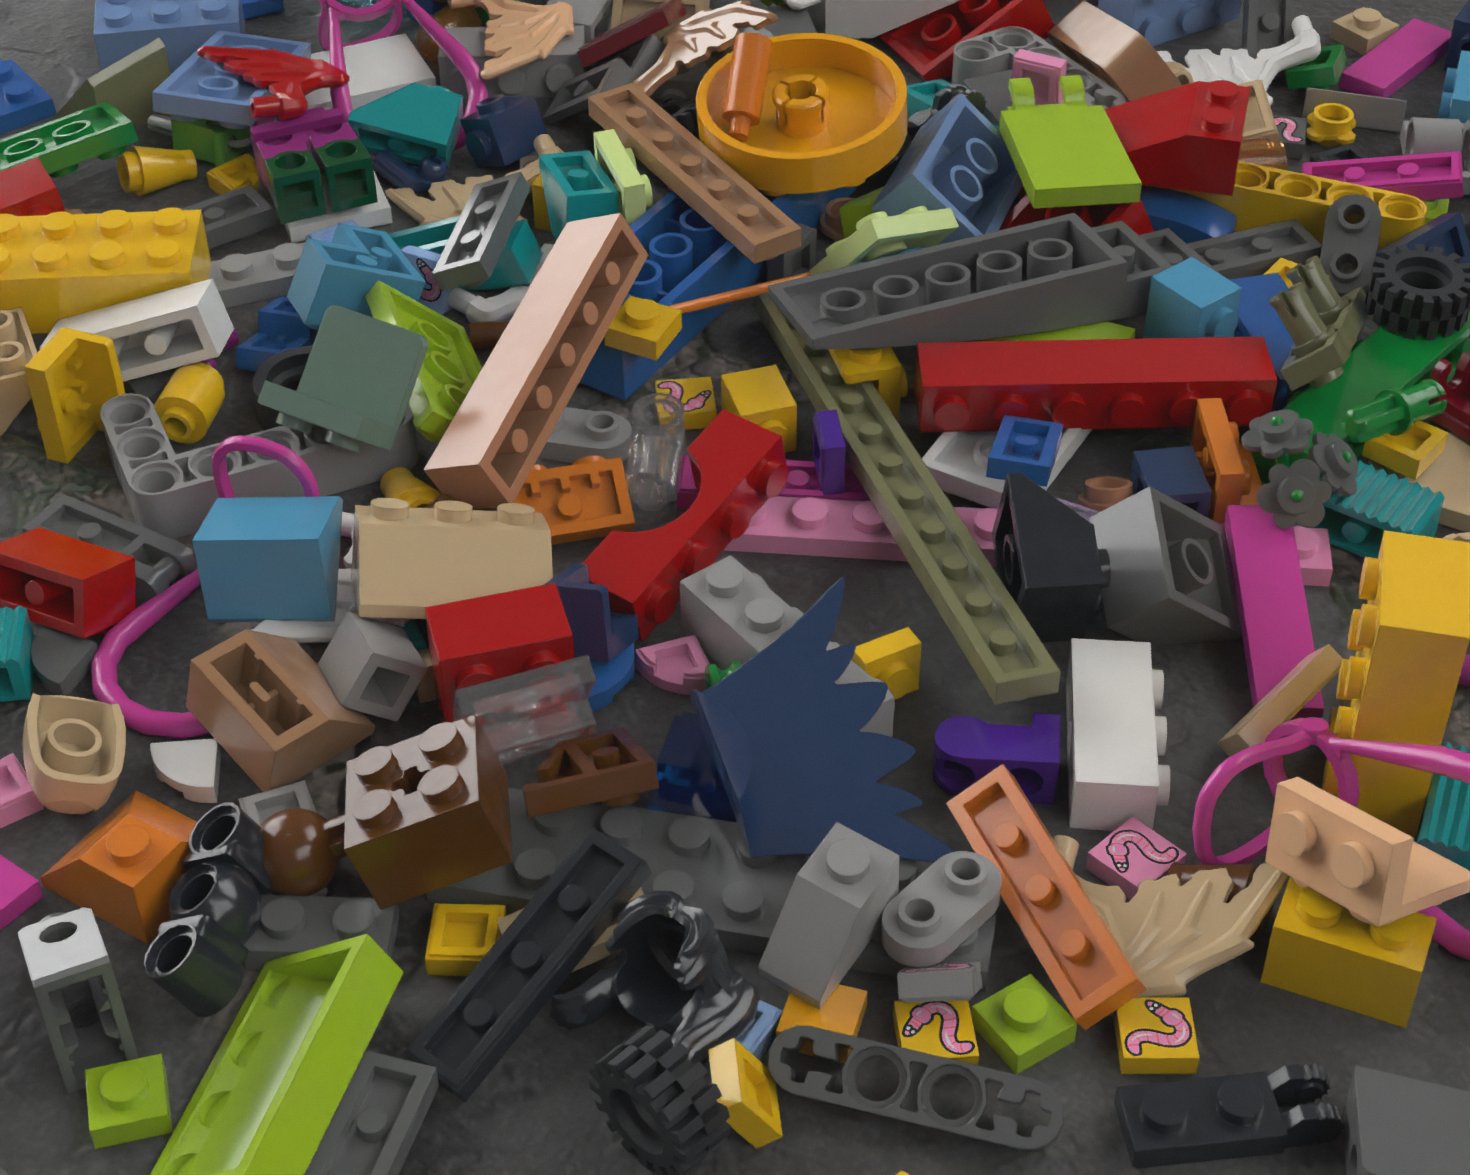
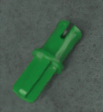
M1426 379L1403 390L1389 388L1380 391L1375 400L1347 410L1346 419L1340 423L1341 430L1349 434L1351 442L1358 444L1386 433L1394 436L1406 433L1413 423L1441 415L1445 411L1447 400H1440L1432 404L1428 403L1430 399L1445 395V390L1437 381Z

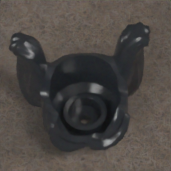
M654 891L634 899L627 904L618 916V925L613 930V935L605 943V947L610 954L621 948L620 953L601 970L572 991L564 994H554L550 1017L556 1020L559 1026L573 1030L593 1024L620 1004L632 1016L654 1027L656 1030L675 1031L671 1036L673 1046L681 1042L690 1050L688 1059L695 1065L699 1061L703 1064L709 1060V1049L733 1038L738 1040L755 1020L759 1004V993L757 987L744 979L742 974L731 968L724 946L719 939L718 931L715 929L714 921L701 908L683 905L682 897L673 891Z

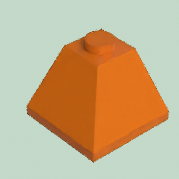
M136 790L40 877L42 885L81 908H91L93 914L148 944L158 934L157 930L160 923L169 921L170 894L176 882L187 872L182 863L184 858L191 852L188 843L190 834L197 821Z

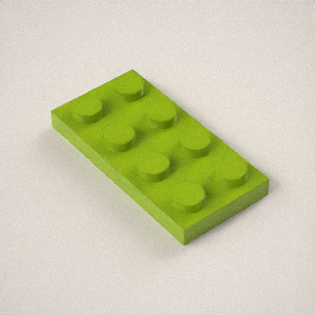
M378 280L365 295L373 318L423 335L428 341V350L408 404L414 416L413 425L418 432L428 440L439 443L481 372V364L463 326Z

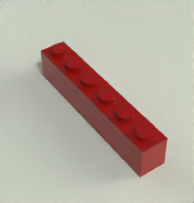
M1264 336L917 343L914 374V395L920 432L998 431L1004 415L1062 423L1063 430L1070 428L1193 427L1197 399L1221 398L1228 421H1235L1237 426H1249L1253 419L1271 412L1277 385V377Z

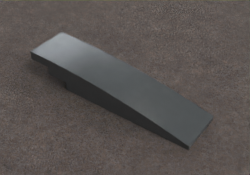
M1070 213L768 285V296L812 350L914 346L917 343L962 342L1023 335L1147 314L1152 276L1190 257L1197 259L1217 273L1219 272L1169 228L1142 235H1137L1123 221L1090 228L1075 213Z

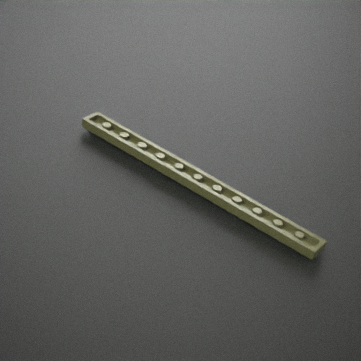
M768 293L756 296L755 310L816 411L837 409L846 446L845 459L994 704L1022 701L1027 698L1058 693L1061 671L872 382L846 384L828 349L812 350L768 296Z

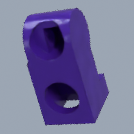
M1033 713L1032 726L987 724L976 717L966 715L954 716L944 720L937 727L934 734L933 781L945 792L958 795L1004 764L1012 773L1030 803L1054 805L1060 757V714Z

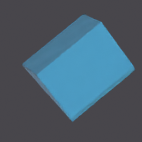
M340 496L217 498L192 540L208 620L211 622H263L264 620L335 622L343 499Z

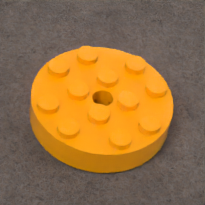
M794 33L769 37L773 42L761 119L758 125L750 127L749 139L747 141H738L729 136L730 123L722 117L733 51L716 62L704 75L696 94L699 140L755 189L761 190L762 193L768 196H782L786 193H817L841 187L859 186L867 177L878 172L896 156L907 135V86L903 73L898 65L885 53L853 38L825 33Z

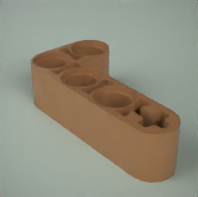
M1084 0L1047 32L1050 40L1060 52L1121 93L1126 98V102L1183 86L1145 37Z

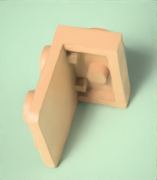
M1299 777L1277 783L1265 862L1293 877L1294 882L1302 888L1308 886L1349 909L1350 914L1354 918L1368 924L1381 926L1470 892L1469 870L1414 842L1413 837Z

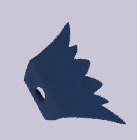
M841 577L802 617L776 640L705 691L692 690L690 700L751 858L813 854L836 822L900 855L899 858L934 863L940 857L955 851L931 834L895 815L896 813L922 805V800L903 789L877 783L880 778L907 762L915 754V748L893 737L873 732H860V729L872 719L884 701L888 685L882 682L835 683L850 664L856 648L854 643H849L828 651L826 650L833 635L842 605L845 578Z

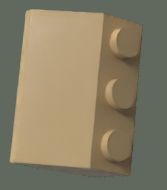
M395 498L373 499L370 506L355 505L351 581L359 617L426 619L425 607L541 586L553 578L551 530L543 514L535 513V508L529 505L504 503L497 506V511L472 510V505L465 502L447 500L436 502L434 508H410L408 502Z

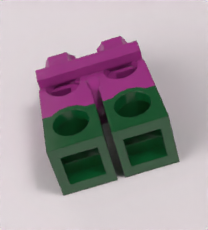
M323 107L308 109L304 116L294 117L283 121H277L271 117L257 120L254 126L250 127L257 173L271 194L280 224L325 215L326 208L322 185L326 192L327 203L332 212L378 202L372 156L351 126L344 121V114L340 108L325 110Z

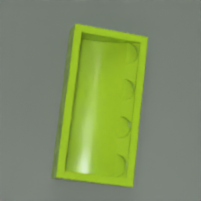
M368 934L267 961L150 1175H304L404 973L403 970Z

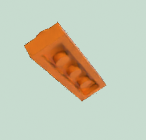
M1004 764L946 802L975 853L985 856L997 866L1002 880L1000 891L1002 899L1074 1020L1084 1030H1087L1147 990L1018 782Z

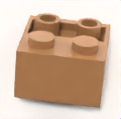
M245 629L191 659L186 707L263 792L292 784L374 734L375 725L363 712L341 706L320 667L294 639Z

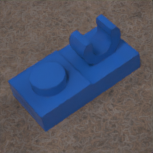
M1004 415L988 457L986 477L1006 480L1007 473L1020 472L1038 486L1047 487L1060 448L1063 424Z

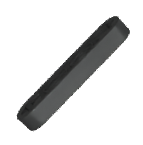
M796 1025L784 1030L774 1039L769 1050L768 1066L772 1078L782 1089L800 1098L1026 1152H1037L1049 1147L1059 1137L1064 1126V1110L1058 1095L1048 1084L1037 1079L813 1026ZM804 1041H813V1053L823 1060L840 1063L839 1049L841 1047L853 1049L843 1067V1093L829 1092L836 1078L833 1075L818 1071H809L804 1083L795 1082L796 1071L785 1064V1057L788 1051L800 1052ZM875 1057L886 1058L892 1061L897 1066L900 1074L899 1086L896 1092L890 1098L883 1101H871L864 1098L857 1086V1074L860 1067L866 1061ZM949 1075H959L966 1078L972 1084L975 1091V1102L971 1111L964 1117L956 1120L939 1116L934 1111L931 1103V1092L934 1085L941 1078ZM992 1082L1004 1085L997 1096V1100L1007 1104L1022 1105L1026 1094L1040 1096L1039 1106L1041 1110L1051 1114V1121L1048 1127L1043 1125L1035 1126L1031 1137H1022L1018 1135V1123L1014 1119L993 1114V1131L978 1128L988 1108L987 1084Z

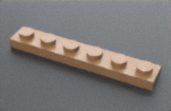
M630 83L588 97L589 116L605 130L614 129L625 148L630 147L634 156L754 264L774 259L780 254L801 247L802 228L635 84Z

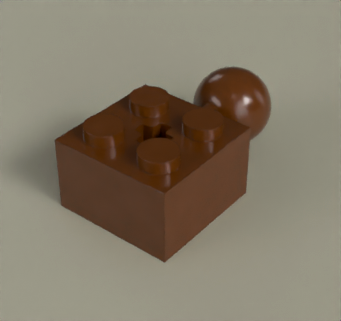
M475 714L452 723L443 722L427 729L423 734L387 747L378 746L371 748L359 757L347 761L345 814L326 820L314 811L291 808L271 815L260 825L263 832L264 868L271 879L272 886L270 892L276 895L311 896L318 893L334 878L341 858L348 856L380 910L513 862L508 776Z

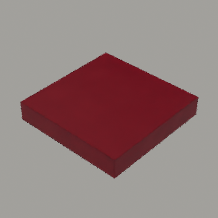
M669 0L598 35L579 47L577 54L585 68L670 26L684 16L686 10L681 0Z

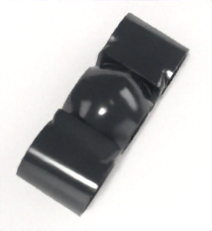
M232 802L222 803L213 807L195 824L188 843L191 852L184 858L182 863L187 872L176 882L170 894L169 921L160 923L157 930L158 936L149 946L143 962L144 973L197 1017H209L218 1013L237 994L243 977L241 964L247 959L249 950L243 944L255 933L261 920V895L269 893L272 886L271 879L265 871L263 863L262 828Z

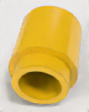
M201 362L185 365L174 371L154 404L168 439L178 443L191 444L198 442L205 436L225 399L223 378L215 368Z

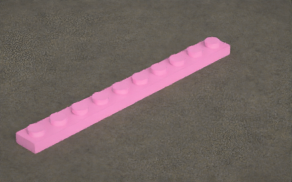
M775 496L769 498L751 518V522L744 534L737 539H733L724 549L725 551L907 561L872 501L830 500L814 497ZM953 507L991 566L997 567L992 530L998 509ZM1079 514L1080 516H1082L1083 518H1085V519H1086L1087 521H1089V522H1090V517L1093 516V515ZM1216 522V523H1218V524L1224 526V528H1225V533H1226V538H1227V532H1226V525H1225V523ZM1293 526L1303 585L1329 587L1333 566L1328 529Z

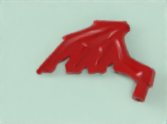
M203 46L197 49L199 57L211 62H225L224 69L233 75L243 76L244 81L253 83L257 87H269V92L274 96L251 97L250 112L253 118L279 117L283 121L304 116L308 109L306 95L321 88H340L350 81L348 74L324 60L305 58L275 49Z

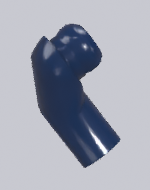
M385 149L373 161V169L396 189L411 188L414 193H429L428 190L432 183L447 180L448 165L442 158L435 155L430 156V158H423L421 166L409 167L390 150Z

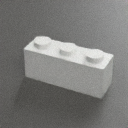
M212 278L60 319L39 348L41 349L62 327L109 337L114 341L124 382L219 357L234 327Z
M1071 638L1066 679L1070 829L1115 831L1132 816L1153 829L1156 806H1168L1170 766L1158 764V756L1164 757L1166 751L1167 719L1166 716H1155V709L1162 708L1164 673L1163 670L1152 669L1150 642Z

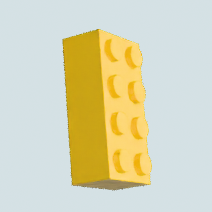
M171 207L149 212H126L124 210H109L104 213L95 214L54 212L41 216L0 214V310L7 311L22 307L31 334L50 333L60 319L209 279L211 259L201 210H181Z
M1384 530L1378 558L1365 557L1359 599H1365L1368 602L1367 604H1362L1361 610L1353 609L1347 650H1354L1356 654L1355 656H1350V659L1342 658L1337 681L1336 699H1342L1345 702L1344 706H1331L1328 729L1336 734L1338 738L1441 746L1470 641V542ZM1350 754L1357 770L1360 796L1356 808L1409 836L1416 837L1433 773ZM1326 759L1322 790L1338 798L1337 777L1330 761Z

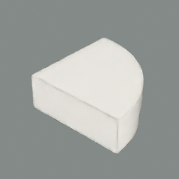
M215 738L150 743L155 772L161 782L164 781L174 789L183 792L184 798L190 801L217 803L221 751L219 743Z

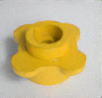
M1323 103L1316 106L1314 112L1308 114L1307 123L1310 124V127L1306 129V137L1329 147L1341 144L1347 145L1355 141L1356 135L1352 132V129L1356 127L1357 121L1349 107L1338 103Z

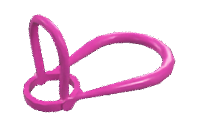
M319 0L322 6L318 24L319 44L324 51L329 50L330 64L341 69L346 74L343 47L394 36L402 23V2L465 78L469 97L463 118L477 112L476 103L488 98L485 80L481 78L480 74L482 69L460 42L414 0H381L370 7L363 8L344 6L336 0ZM392 7V17L381 31L362 40L342 44L339 21L363 22L374 20L386 14ZM347 83L340 88L330 87L333 109L340 108L344 114V121L348 123L350 111L353 110L349 85ZM461 127L454 151L466 145V135L463 127ZM369 152L370 154L374 155L375 157L378 155V154Z
M238 435L228 437L222 441L213 452L212 471L220 498H236L226 463L227 454L232 451L255 452L276 459L292 471L300 481L305 497L320 496L317 480L311 469L294 451L284 445L260 437ZM198 569L128 613L104 635L91 661L92 688L96 699L99 702L111 705L119 703L124 716L125 726L144 735L177 739L210 735L207 729L191 712L179 713L151 710L130 700L118 685L117 667L125 650L201 586Z
M1316 717L1287 721L1276 726L1266 737L1264 743L1251 746L1227 758L1207 779L1195 805L1192 826L1194 851L1201 864H1247L1267 851L1270 827L1246 844L1224 855L1215 856L1211 843L1213 811L1223 789L1239 772L1263 761L1265 778L1275 798L1277 783L1288 780L1284 770L1283 755L1302 750L1311 744L1316 745L1330 761L1337 777L1338 798L1357 807L1360 796L1358 773L1350 754L1438 774L1470 784V753L1445 746L1338 738L1336 734L1328 729L1329 724L1327 721ZM1431 906L1418 911V913L1437 918L1432 935L1434 941L1451 954L1470 960V930L1465 929L1437 906Z

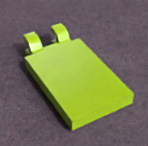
M1080 75L1060 76L1059 87L1062 91L1063 103L1035 105L1034 88L1030 78L1009 79L1008 88L1012 96V106H1007V110L1000 111L999 131L1033 209L1140 202L1142 182L1103 106L1086 105L1085 88Z

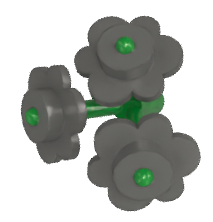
M1293 410L1273 411L1253 419L1249 424L1250 430L1245 432L1241 438L1244 449L1252 452L1261 451L1264 457L1275 458L1276 465L1270 469L1268 475L1270 482L1264 484L1259 489L1257 502L1264 511L1274 513V522L1280 528H1291L1296 522L1305 528L1315 527L1324 518L1325 510L1322 503L1331 497L1332 491L1338 490L1345 497H1350L1357 492V485L1354 479L1358 474L1356 456L1350 446L1335 434L1326 436L1323 432L1314 434L1312 436L1314 446L1308 451L1309 460L1300 459L1291 466L1289 465L1288 453L1295 454L1305 451L1310 446L1309 435L1313 432L1312 421L1299 419V415Z

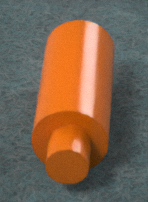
M741 33L735 38L722 117L730 123L728 135L738 141H747L749 139L750 127L758 125L761 119L773 42L770 38L758 33Z

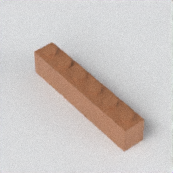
M621 213L566 223L424 468L425 473L447 500L468 503L472 505V510L497 508L500 504L514 503L648 257V253Z

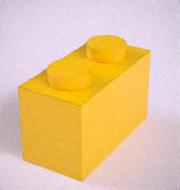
M1290 876L1273 925L1261 983L1406 1028L1437 918L1415 912L1394 920L1389 924L1381 926L1368 924L1354 918L1350 914L1349 909L1308 886L1305 888L1298 886L1294 882L1293 877Z

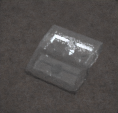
M589 656L577 657L455 690L453 722L475 715L502 765L550 752L559 741L590 735L596 723L588 697L596 682Z

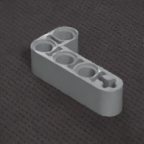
M1017 26L999 28L961 41L954 47L953 84H963V79L1011 70L1014 55L1019 49L1066 59V75H1080L1083 80L1087 106L1102 105L1106 109L1126 103V98L1121 93L1026 28Z

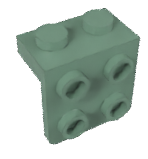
M332 305L324 313L297 391L265 380L257 403L278 410L279 414L276 423L307 434L311 433L314 424L328 429L324 441L359 453L362 442L391 451L428 350V341L423 335L338 305Z

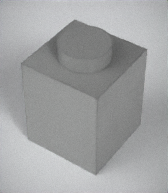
M350 611L346 613L318 663L341 706L396 722L428 670L403 628L369 617H359V614Z

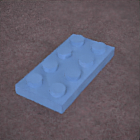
M218 30L201 46L275 49L311 59V43ZM196 51L152 92L153 112L171 114V118L177 121L193 122L199 119L220 121V125L225 128L243 129L252 126L259 119L253 118L251 115V97L274 95L269 92V87H257L253 83L244 81L243 76L233 75L224 69L225 62H211L197 55Z

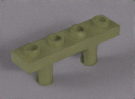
M1318 255L1307 259L1305 265L1300 263L1286 273L1287 278L1293 283V286L1289 288L1290 291L1286 292V290H1283L1269 300L1271 307H1274L1295 343L1291 347V352L1280 370L1291 391L1307 383L1310 384L1312 389H1316L1339 377L1344 372L1341 366L1350 358V351L1353 345L1357 343V336L1360 330L1364 328L1363 323L1368 315L1365 310L1366 294L1362 287L1340 297L1322 267Z

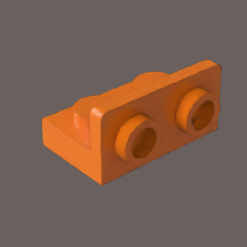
M1197 399L1190 446L1193 447L1212 490L1208 518L1215 522L1225 523L1228 505H1259L1257 493L1262 487V483L1251 451L1244 449L1242 443H1239L1237 423L1235 421H1228L1222 399Z
M598 455L586 456L575 460L571 465L548 469L543 465H534L514 503L529 505L535 508V513L543 514L551 530V545L605 537L612 530L634 532L635 519L621 457L605 459Z

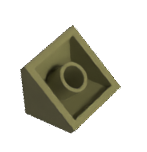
M157 38L86 79L52 120L105 101L111 103L131 120L135 130L147 124L148 118L152 114L160 115L159 112H153L152 92L171 75L166 47L162 40Z

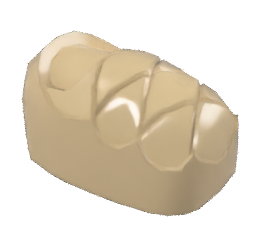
M33 693L28 705L23 732V759L28 783L31 784L42 806L44 805L50 811L67 814H86L92 810L97 811L109 799L123 767L126 747V726L119 703L111 705L73 696L37 695Z

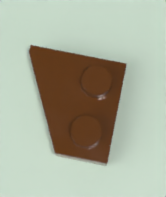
M621 727L559 741L552 749L551 757L544 760L537 769L539 783L525 784L522 790L526 813L531 818L596 802L609 807L630 804L640 798V792L659 788L655 761Z

